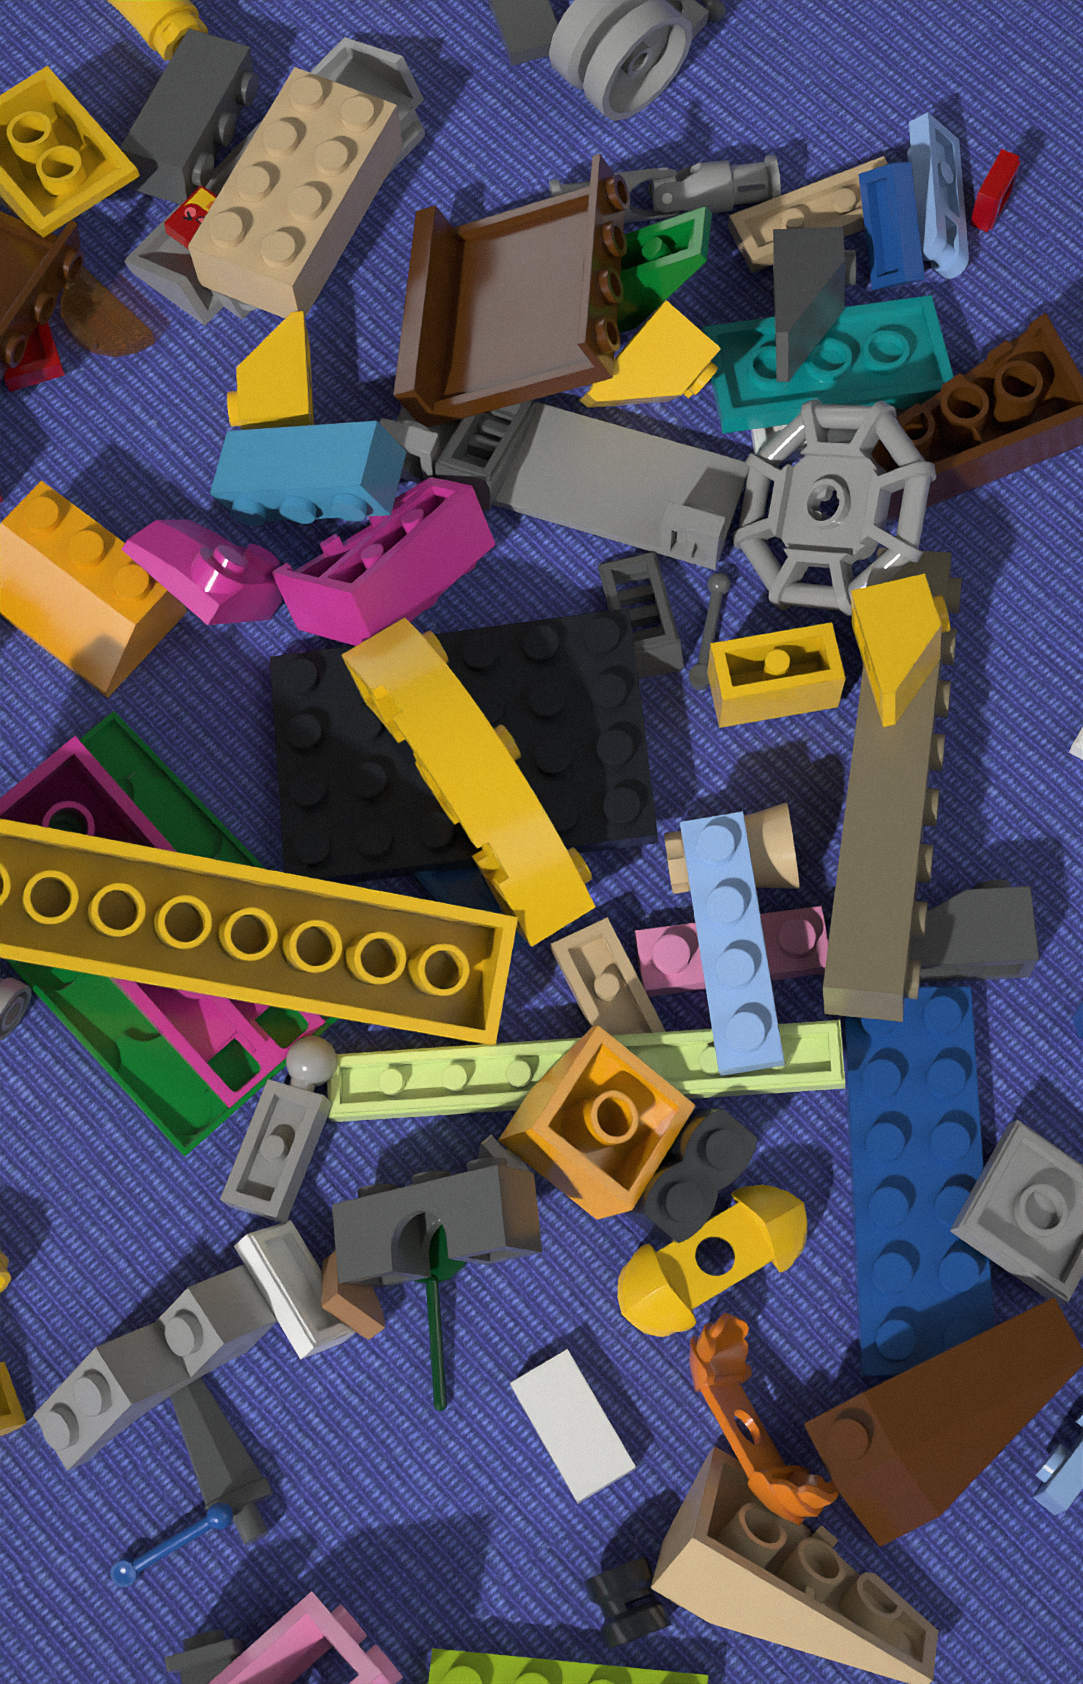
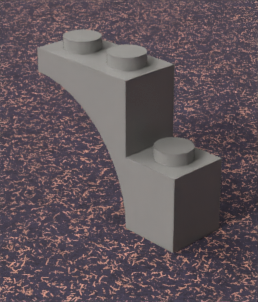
M243 1264L188 1287L156 1322L95 1347L33 1416L40 1425L45 1440L55 1450L66 1470L69 1471L88 1462L121 1431L180 1389L215 1368L247 1353L277 1322V1319L246 1266Z

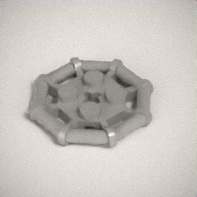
M812 399L803 403L801 413L756 455L753 453L749 454L745 462L749 466L740 523L739 528L732 533L735 548L743 550L769 591V602L780 610H786L791 606L837 610L842 611L846 616H852L851 590L889 582L910 562L918 563L923 551L919 549L928 493L930 483L936 479L937 475L935 465L924 460L897 421L896 409L884 401H879L873 406L822 404L818 399ZM830 428L857 430L850 443L828 442L827 432ZM878 440L882 441L900 468L886 473V470L876 463L871 453ZM806 441L807 447L800 452V454L805 455L804 458L795 466L787 464L782 469L778 467ZM773 480L774 487L768 518L764 519L770 481ZM904 488L896 536L885 530L891 493ZM836 490L839 506L836 513L828 519L826 514L819 511L821 501L830 500L832 492ZM769 538H780L787 547L784 551L788 557L782 567L767 545ZM878 542L889 548L854 579L851 566L854 562L871 556L876 550ZM809 566L830 568L833 586L802 583L801 580Z

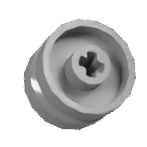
M574 0L563 14L552 36L549 50L551 66L572 86L579 90L584 89L585 98L604 116L613 121L628 119L654 101L676 76L689 52L693 37L692 25L686 17L666 0Z

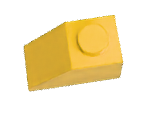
M304 311L291 312L236 367L237 391L227 392L228 416L231 427L240 426L241 430L315 425L310 339Z
M925 573L851 590L852 627L883 727L892 726L898 722L941 659V634L950 632L949 615L942 595L932 597Z

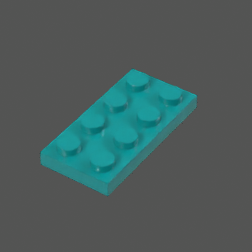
M932 295L844 307L843 312L788 382H777L775 317L703 326V333L721 348L711 360L718 367V370L711 378L722 434L788 425L801 413L802 404L812 399H818L822 404L873 406L879 401H884L896 410L911 408L916 403L922 405L939 393L942 385L954 377Z

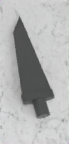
M200 1377L171 1395L170 1398L206 1505L204 1507L206 1513L214 1503L224 1502L229 1504L233 1510V1522L244 1545H249L269 1534L256 1503L271 1496L273 1491L267 1478L263 1477Z

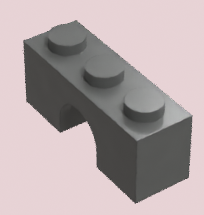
M490 1157L467 1162V1172L451 1175L447 1171H429L411 1176L412 1185L397 1188L396 1185L376 1184L359 1188L357 1190L358 1198L332 1204L338 1283L378 1289L431 1277L429 1263L430 1242L435 1231L442 1224L446 1232L449 1259L488 1265L542 1253L534 1173L507 1167L505 1158Z

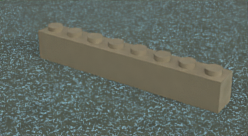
M878 548L877 559L884 552H886L888 548ZM923 551L918 563L910 562L890 580L894 581L925 573L932 597L942 595L949 614H959L962 578L951 577L952 553ZM950 628V632L941 634V659L895 725L882 726L863 664L823 982L824 1014L903 1022L905 999L918 1000L922 960L910 959L912 940L924 941L928 902L916 901L918 882H931L934 845L922 843L924 826H937L940 789L929 788L930 771L942 772L946 734L935 733L936 717L948 718L951 681L940 680L942 665L954 666L957 629Z

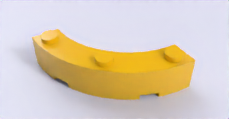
M404 617L341 655L366 705L375 713L398 743L406 740L414 751L413 755L417 761L415 764L422 778L449 819L454 824L460 822L471 842L477 848H482L480 852L472 857L503 914L518 917L516 931L531 947L596 907L585 886L587 882L593 879L592 874L584 859L574 847L566 849L537 796L517 766L515 760L519 759L521 754L514 739L503 725L493 729L465 687L447 665L449 660L446 652L432 631L429 630L421 634Z

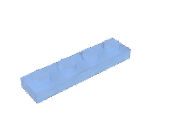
M743 811L680 822L720 1076L785 1066Z

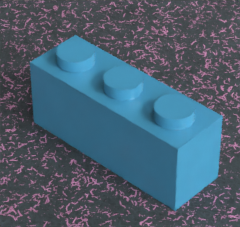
M378 421L227 431L210 494L230 511L233 519L250 526H261L265 521L290 520L296 523L309 524L315 519L341 518L347 521H362L367 516H388L392 513L407 451Z

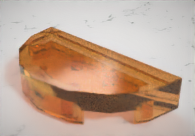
M82 267L79 276L73 283L66 282L60 300L61 317L74 341L95 354L118 357L136 354L156 343L153 332L84 267Z

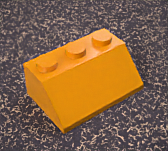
M41 480L0 523V615L108 698L187 613V610L181 601L121 550L125 544L122 540Z

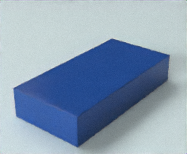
M911 162L891 163L858 174L872 290L889 289L925 280Z

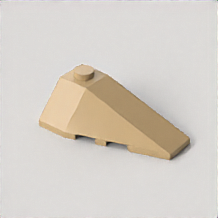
M714 1447L705 1459L662 1542L651 1589L710 1624L908 1684H930L934 1676L939 1630L878 1575L867 1572L860 1575L833 1549L839 1540L822 1525L814 1533L803 1522L799 1526L778 1517L750 1492L748 1486L749 1478L739 1460Z

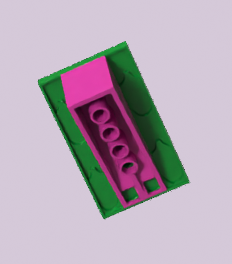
M115 711L111 712L82 738L78 739L76 736L71 738L0 798V819L266 869ZM5 959L184 1157L266 1084L267 1079L271 1080L286 1067L287 1053L294 1042L306 1036L319 1037L339 1019Z

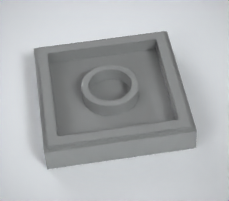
M1019 1120L1008 1124L952 1225L950 1232L1048 1300L1055 1297L1059 1305L1068 1303L1083 1275V1165Z

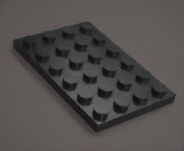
M629 608L434 634L446 652L449 660L447 665L465 687L493 729L503 725L514 739L521 754V757L515 760L537 796L567 850L574 847L579 853L659 843ZM355 646L271 656L270 668L284 873L349 884L411 876L414 873L434 870V872L478 867L472 856L480 852L482 848H477L471 842L460 822L454 824L449 819L422 778L415 764L417 761L413 755L414 751L408 742L403 740L398 743L375 713L366 705L341 656Z

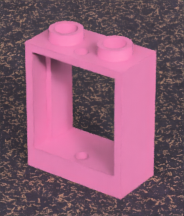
M311 1591L208 1684H291L332 1646L358 1675L349 1684H396L403 1676L376 1644L366 1653L360 1648L359 1644L367 1635L342 1604L330 1613Z

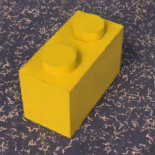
M832 622L710 643L707 675L719 728L839 707L846 678Z

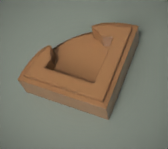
M335 1250L322 1261L321 1308L352 1328L362 1337L370 1340L385 1328V1320L380 1302L374 1289L371 1287L338 1283Z

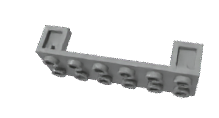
M536 402L534 417L500 492L492 505L716 570L748 477L749 466L741 460ZM403 406L397 421L381 418L380 424L407 451L400 478L419 484L430 477L435 478L436 462L462 419L427 428L418 423ZM486 414L484 417L506 425L511 423V421ZM476 434V435H478V436H481V437H484V438H487V439H490V440H493V441H496V442H500V441H498V440H495V439H492V438H489V437H486V436H483V435ZM467 454V456L488 462V460Z

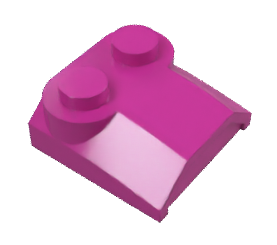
M189 519L155 520L129 538L121 549L207 625L270 620L282 602L281 593L271 574L272 571L278 568L280 562L271 552L256 544H249L247 548L236 546L217 533Z

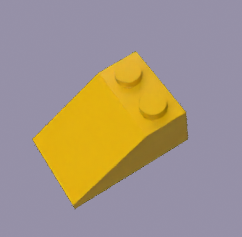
M48 66L0 95V203L43 238L140 176L135 165Z

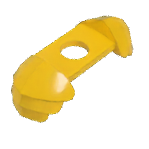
M771 1185L744 1186L731 1193L736 1203L735 1205L707 1221L689 1239L680 1243L672 1242L659 1251H656L649 1243L641 1246L633 1254L630 1261L624 1265L618 1278L617 1298L621 1314L644 1334L660 1337L670 1336L675 1332L690 1330L696 1325L697 1321L693 1309L770 1262L774 1264L779 1272L787 1271L793 1265L796 1258L801 1255L807 1242L808 1221L804 1202L790 1192ZM710 1237L724 1239L734 1251L732 1268L720 1276L706 1274L699 1268L696 1262L695 1253L697 1246L703 1240Z

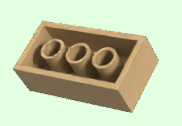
M294 67L188 245L199 284L282 318H286L291 312L304 311L306 318L403 148L397 105Z

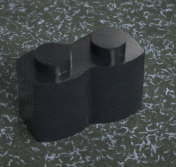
M723 1108L694 1109L633 1210L624 1212V1214L654 1239L680 1243L689 1239L702 1228L710 1217L717 1200L718 1190L734 1182L746 1169L754 1154L757 1137Z

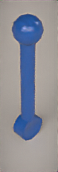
M224 1502L214 1503L209 1507L207 1516L135 1559L131 1557L121 1558L111 1568L110 1576L112 1581L119 1587H129L139 1579L140 1572L212 1528L218 1530L227 1528L233 1521L234 1513L232 1508Z

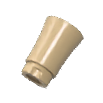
M787 802L744 815L756 888L799 889L796 853ZM681 831L664 833L672 892L674 894L690 891L682 833Z

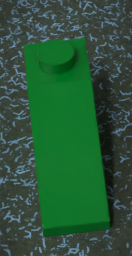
M706 206L625 234L627 251L621 257L620 271L624 296L623 301L618 303L617 313L619 334L636 329L707 261L712 213Z

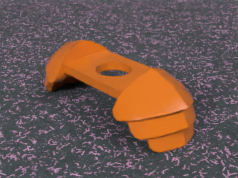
M725 1312L715 1323H706L699 1337L693 1335L690 1340L689 1365L695 1392H702L749 1478L748 1486L750 1492L775 1515L800 1526L805 1517H817L824 1506L833 1503L837 1499L840 1492L835 1487L833 1481L827 1483L819 1475H810L809 1469L805 1466L785 1465L741 1386L752 1375L751 1367L745 1362L749 1351V1344L745 1337L748 1334L749 1327L743 1319ZM734 1415L747 1426L754 1444L748 1441L741 1433L735 1422Z

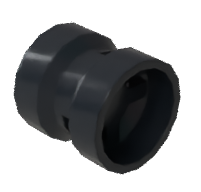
M647 1557L623 1564L584 1581L591 1602L600 1606L605 1620L601 1631L608 1650L672 1625L665 1604L655 1600L651 1589L654 1575ZM631 1603L633 1608L627 1610L625 1605Z

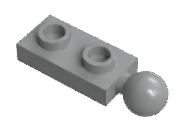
M318 1036L300 1038L290 1047L286 1057V1067L289 1075L292 1077L289 1085L267 1079L220 1198L229 1207L286 1224L332 1106V1102L324 1095L314 1093L315 1087L328 1082L337 1068L335 1049L327 1040Z

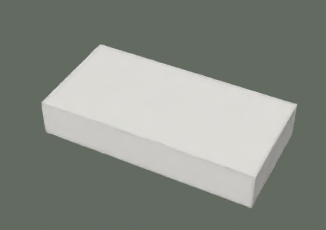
M291 1220L287 1221L286 1224L280 1223L246 1234L234 1246L300 1360L344 1343L355 1333L352 1328L321 1308L322 1271Z
M568 1349L510 1383L511 1388L577 1504L636 1469L635 1464Z

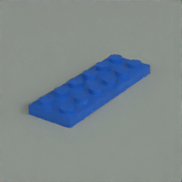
M971 986L920 987L918 1000L905 999L903 1022L842 1016L860 1379H891L994 1327L990 1259L950 1232L952 1225L984 1169Z

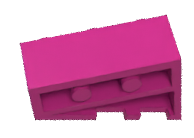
M430 477L396 497L391 515L368 516L372 525L341 542L338 535H332L319 543L323 554L294 571L288 563L272 571L271 574L297 629L357 646L404 617L411 622L422 611L432 607L446 589L462 575L470 572L476 566L477 561L496 545L473 486Z

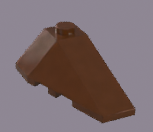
M1053 1297L807 1421L804 1423V1426L835 1487L878 1546L881 1547L942 1516L958 1499L960 1494L996 1459L1027 1423L1083 1366V1347L1058 1301Z

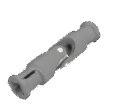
M766 155L763 162L730 165L728 160L697 163L683 168L679 172L662 167L614 173L623 177L628 187L629 195L635 186L643 181L651 180L648 191L652 198L654 209L641 210L630 205L629 209L625 210L624 224L666 219L678 215L682 210L690 212L704 206L712 214L732 212L734 205L760 203L781 196L780 173L776 155ZM558 179L549 180L550 198L590 186V181L561 184Z

